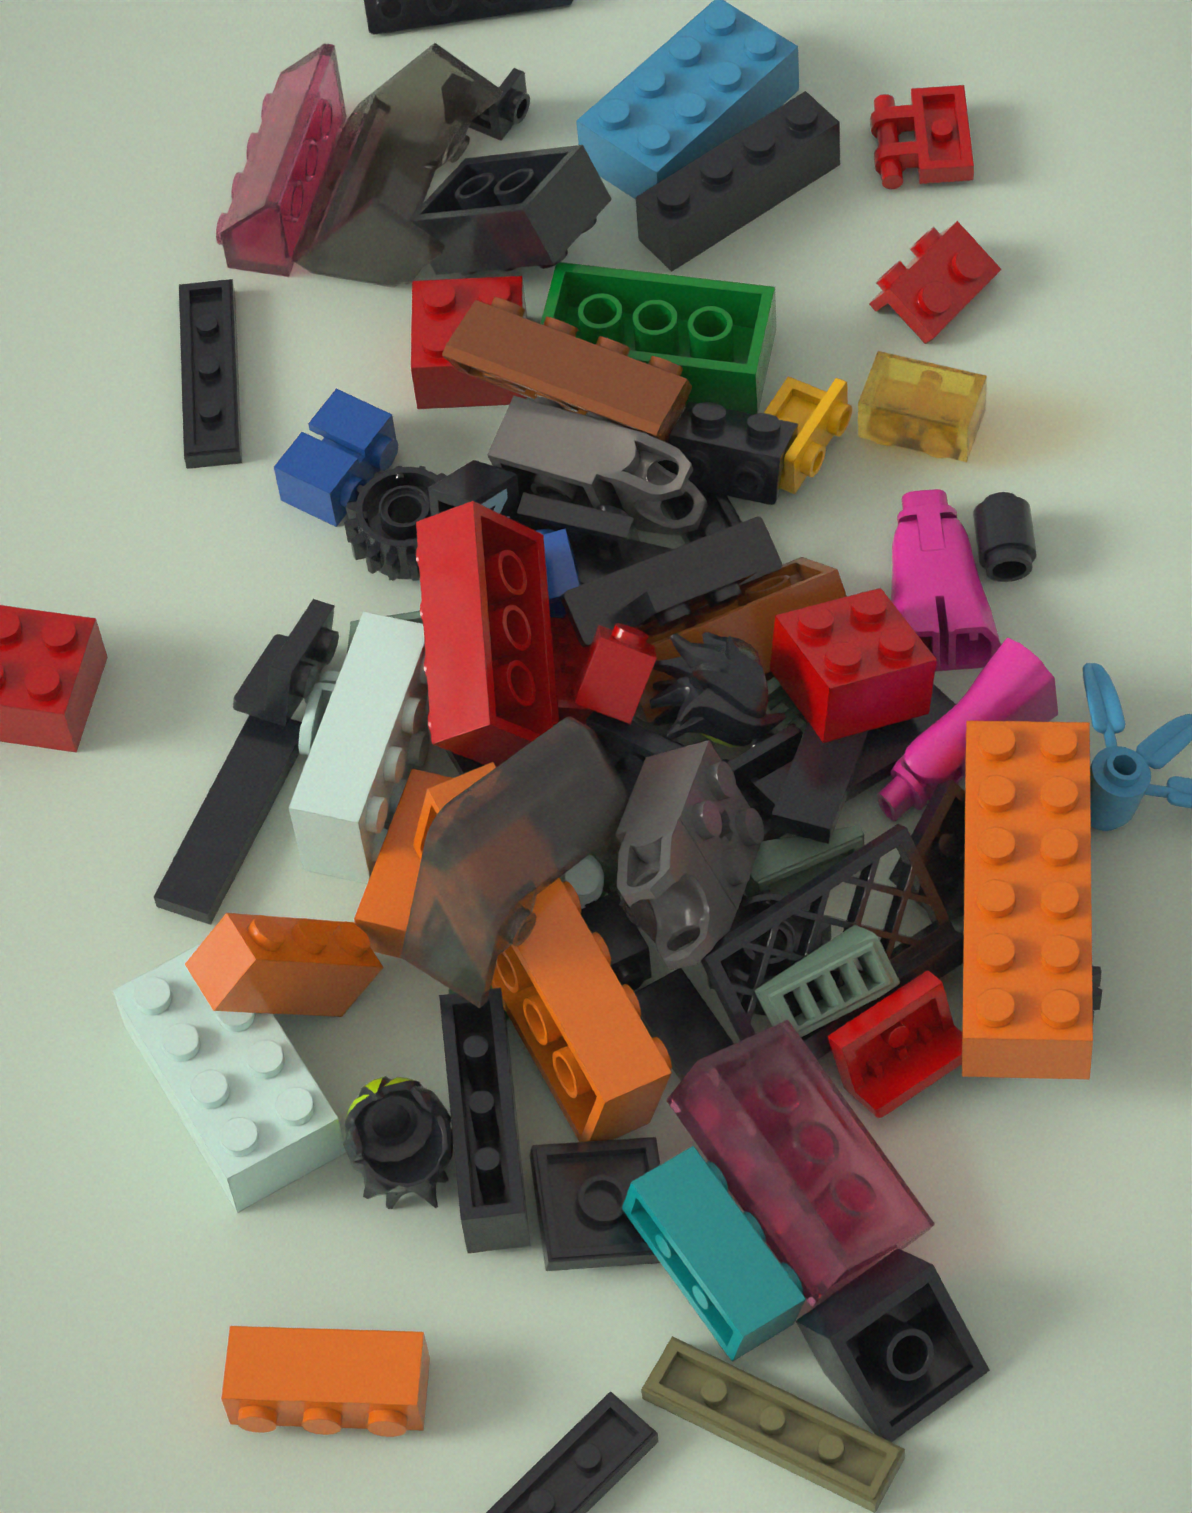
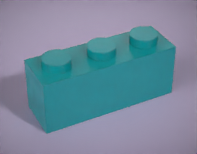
M692 1146L631 1182L622 1210L732 1362L795 1323L806 1300L799 1277L788 1264L784 1262L779 1263L765 1244V1234L761 1225L751 1213L740 1210L728 1193V1184L724 1175L713 1162H705L696 1148Z

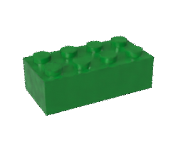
M564 262L555 265L540 324H544L546 317L555 318L578 328L576 338L596 345L599 336L605 337L629 347L628 357L649 364L651 356H655L683 368L681 377L686 378L692 385L685 407L689 401L697 403L714 402L726 409L758 414L776 333L775 287Z

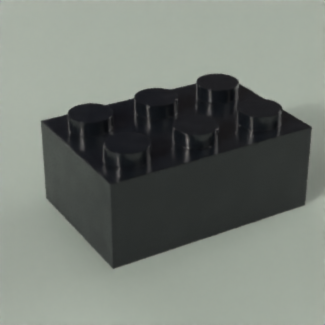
M583 145L465 158L406 223L436 275L461 273V275L466 276L478 271L499 269L501 272H508L516 268L539 266L541 269H546L557 265L568 255L567 249L580 234L588 231L596 224L597 215L612 198Z

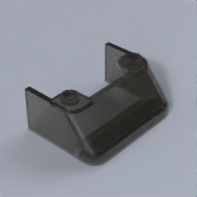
M434 43L368 95L353 110L342 129L293 251L292 261L308 272L317 275L394 288L402 282L405 284L411 283L424 266L443 253L445 245L408 219L424 203L435 171L447 161L455 163L467 149L470 137L466 133L470 122L501 98L503 90L437 43Z
M573 717L564 718L449 801L439 811L428 830L401 958L479 1008L487 1003L498 955L511 945L516 947L521 945L531 934L537 919L536 914L533 913L537 894L590 854L601 864L604 873L603 891L608 894L616 891L619 897L622 895L617 888L618 857L622 844L615 834L631 795L593 729Z

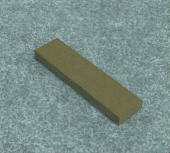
M673 1336L641 1389L642 1399L876 1513L905 1459L904 1448Z

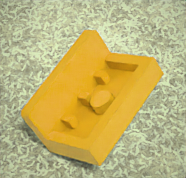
M788 376L764 411L766 414L776 416L779 420L798 423L797 437L784 457L780 489L796 494L807 476L814 477L818 473L824 461L826 446L834 435L840 437L846 430L852 415V406L848 404L846 381L835 378L826 392Z

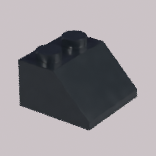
M899 1248L796 1320L824 1374L874 1434L890 1442H893L990 1371L934 1265Z

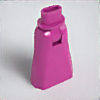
M940 489L907 492L901 499L903 510L897 515L898 526L892 543L890 600L937 659L935 672L984 668L1001 646L991 608L979 579L967 532L962 523L957 519L955 508L948 505L946 492Z
M1007 637L961 700L944 716L915 738L906 748L905 754L898 759L891 770L892 781L877 794L879 806L884 814L892 821H897L912 806L917 810H922L927 805V800L931 799L938 784L950 780L958 784L965 778L966 721L1049 722L1058 715L1055 678L1043 662L1021 643Z

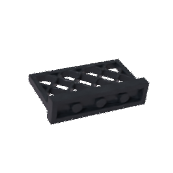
M897 824L721 938L701 960V963L744 1048L741 1054L758 1078L774 1087H778L832 1051L828 1035L844 1026L850 1020H853L927 970L940 979L963 964V933L954 929L907 827ZM897 848L903 865L896 888L873 882L880 858ZM861 871L859 878L853 877V875ZM842 882L857 885L847 920L824 914L830 890ZM913 884L917 890V893L911 892ZM871 889L894 895L884 929L861 924ZM908 899L922 902L932 922L913 936L898 933ZM811 903L809 910L802 909ZM792 915L807 918L797 953L773 947L780 923ZM821 922L843 927V932L853 925H858L881 937L880 942L900 981L899 985L879 998L786 1045L779 1041L773 1028L757 1037L751 1025L758 1000L754 990L762 986L771 955L793 960L794 965L811 954ZM761 936L759 943L752 942L753 940ZM896 941L902 942L901 944H899L898 946H896V947L894 948V945H895V942H896ZM741 948L756 951L746 985L730 982L721 964L722 960ZM838 968L832 970L831 975L837 988H840L845 983ZM857 968L860 974L864 972L863 969ZM790 991L784 994L783 997L793 1017L802 1013V1010L794 1013L796 1007L800 1008L793 992ZM736 992L744 994L741 1003ZM820 996L815 1000V1002H819L823 999V997Z

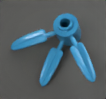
M1086 663L1082 668L1083 681L1092 726L1094 730L1104 735L1106 748L1096 754L1090 766L1091 827L1102 831H1111L1127 824L1133 818L1144 795L1167 798L1171 805L1192 809L1191 778L1173 776L1168 779L1167 786L1150 784L1151 771L1149 768H1163L1192 741V714L1176 717L1158 728L1137 746L1136 752L1126 747L1117 746L1115 734L1125 729L1123 710L1117 691L1109 674L1102 665Z

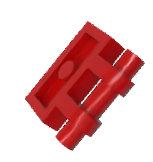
M964 85L912 88L911 105L895 106L894 97L889 94H882L874 99V112L870 116L871 132L878 140V148L874 152V164L876 171L881 175L882 185L885 188H899L903 184L902 172L906 168H918L919 184L973 180L974 163ZM914 131L915 141L899 142V135L902 132Z

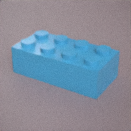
M714 0L576 120L578 145L584 146L600 177L635 199L641 193L776 110L799 91L798 46L726 1Z

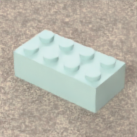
M368 612L362 613L289 805L303 870L368 884L411 769H414L415 765L422 766L429 750L430 734L427 732L429 728V698L427 677L424 671V659L426 656L424 627L421 623Z
M199 944L112 991L125 1028L238 1213L347 1152L343 1145L344 1138L337 1115L274 1015L269 1013L213 1011L185 966L188 959L201 945Z

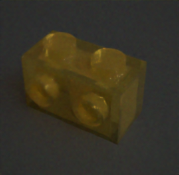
M878 351L858 402V437L870 439L884 446L895 445L925 452L935 458H951L967 462L986 411L987 376Z

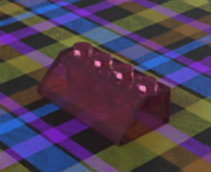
M324 43L280 72L273 93H267L264 97L260 128L258 133L252 132L248 139L245 168L243 173L237 172L235 174L231 190V205L228 213H221L217 222L216 241L219 245H223L227 268L289 277L347 118L335 45Z
M788 1020L698 1060L666 1099L708 1161L713 1162L720 1169L726 1179L729 1191L744 1212L751 1213L759 1222L765 1234L766 1243L779 1262L788 1264L795 1271L801 1281L803 1295L811 1307L823 1302L897 1248L903 1250L935 1225Z

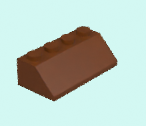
M494 297L491 305L475 300L445 346L442 356L459 372L531 399L543 397L553 400L567 411L586 415L587 412L597 414L615 421L618 426L646 433L668 444L670 434L684 410L692 389L690 382L686 378L681 377L683 368L675 363L655 356H651L649 364L628 357L630 348L626 345L601 336L598 337L596 345L576 338L578 328L551 317H546L543 325L523 318L525 308Z
M800 557L783 564L782 568L775 573L739 586L742 594L725 603L710 608L707 600L689 606L692 614L675 623L660 628L657 620L636 627V629L649 636L647 643L654 645L657 656L656 661L681 657L670 639V636L675 633L690 643L704 644L702 634L706 632L718 636L739 638L751 644L758 652L766 681L774 677L769 669L775 615L847 597L838 569ZM652 669L634 716L647 723L653 721L654 725L660 726L654 719L670 706L651 709L650 699L662 692L654 690L653 683L675 678L664 672Z

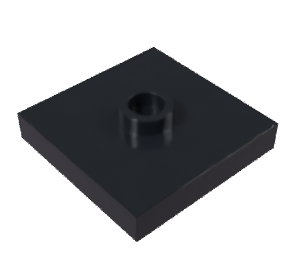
M656 1137L532 1145L529 1157L546 1271L660 1263L622 1210L631 1182L660 1165Z

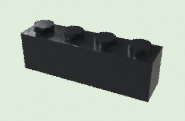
M804 91L635 197L639 241L671 272L838 167L840 165V122L809 93Z
M501 988L439 995L460 1218L467 1254L531 1246L508 1027Z

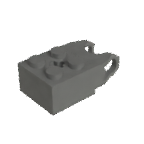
M513 396L487 454L493 466L517 474L520 501L523 492L537 496L551 492L569 498L574 504L594 509L598 505H610L623 510L630 517H634L637 530L644 532L679 535L697 530L708 506L704 496L688 480L694 469L680 449L646 433L618 426L615 421L597 414L587 412L586 415L567 411L557 402L543 397H536L534 401ZM669 460L677 463L679 466L678 475L666 470L658 462ZM685 495L693 500L692 511L683 519L671 520L665 517L661 511L663 500Z
M709 740L646 757L615 834L622 844L618 857L617 888L629 907L639 900H650L657 921L655 941L657 951L669 970L698 964L713 949L716 942L730 931L765 834L759 813L754 808H750L736 785L731 767L720 759ZM688 938L697 939L690 946L677 951L688 941Z

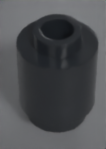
M998 492L991 494L978 504L973 511L979 563L986 569L987 576L992 580L1000 582L1016 581L1030 574L1032 563L1037 555L1030 504L1013 493Z

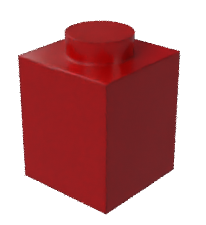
M615 623L613 630L598 625L573 689L574 703L631 724L657 659L654 645L647 643L649 636L636 628L621 623Z

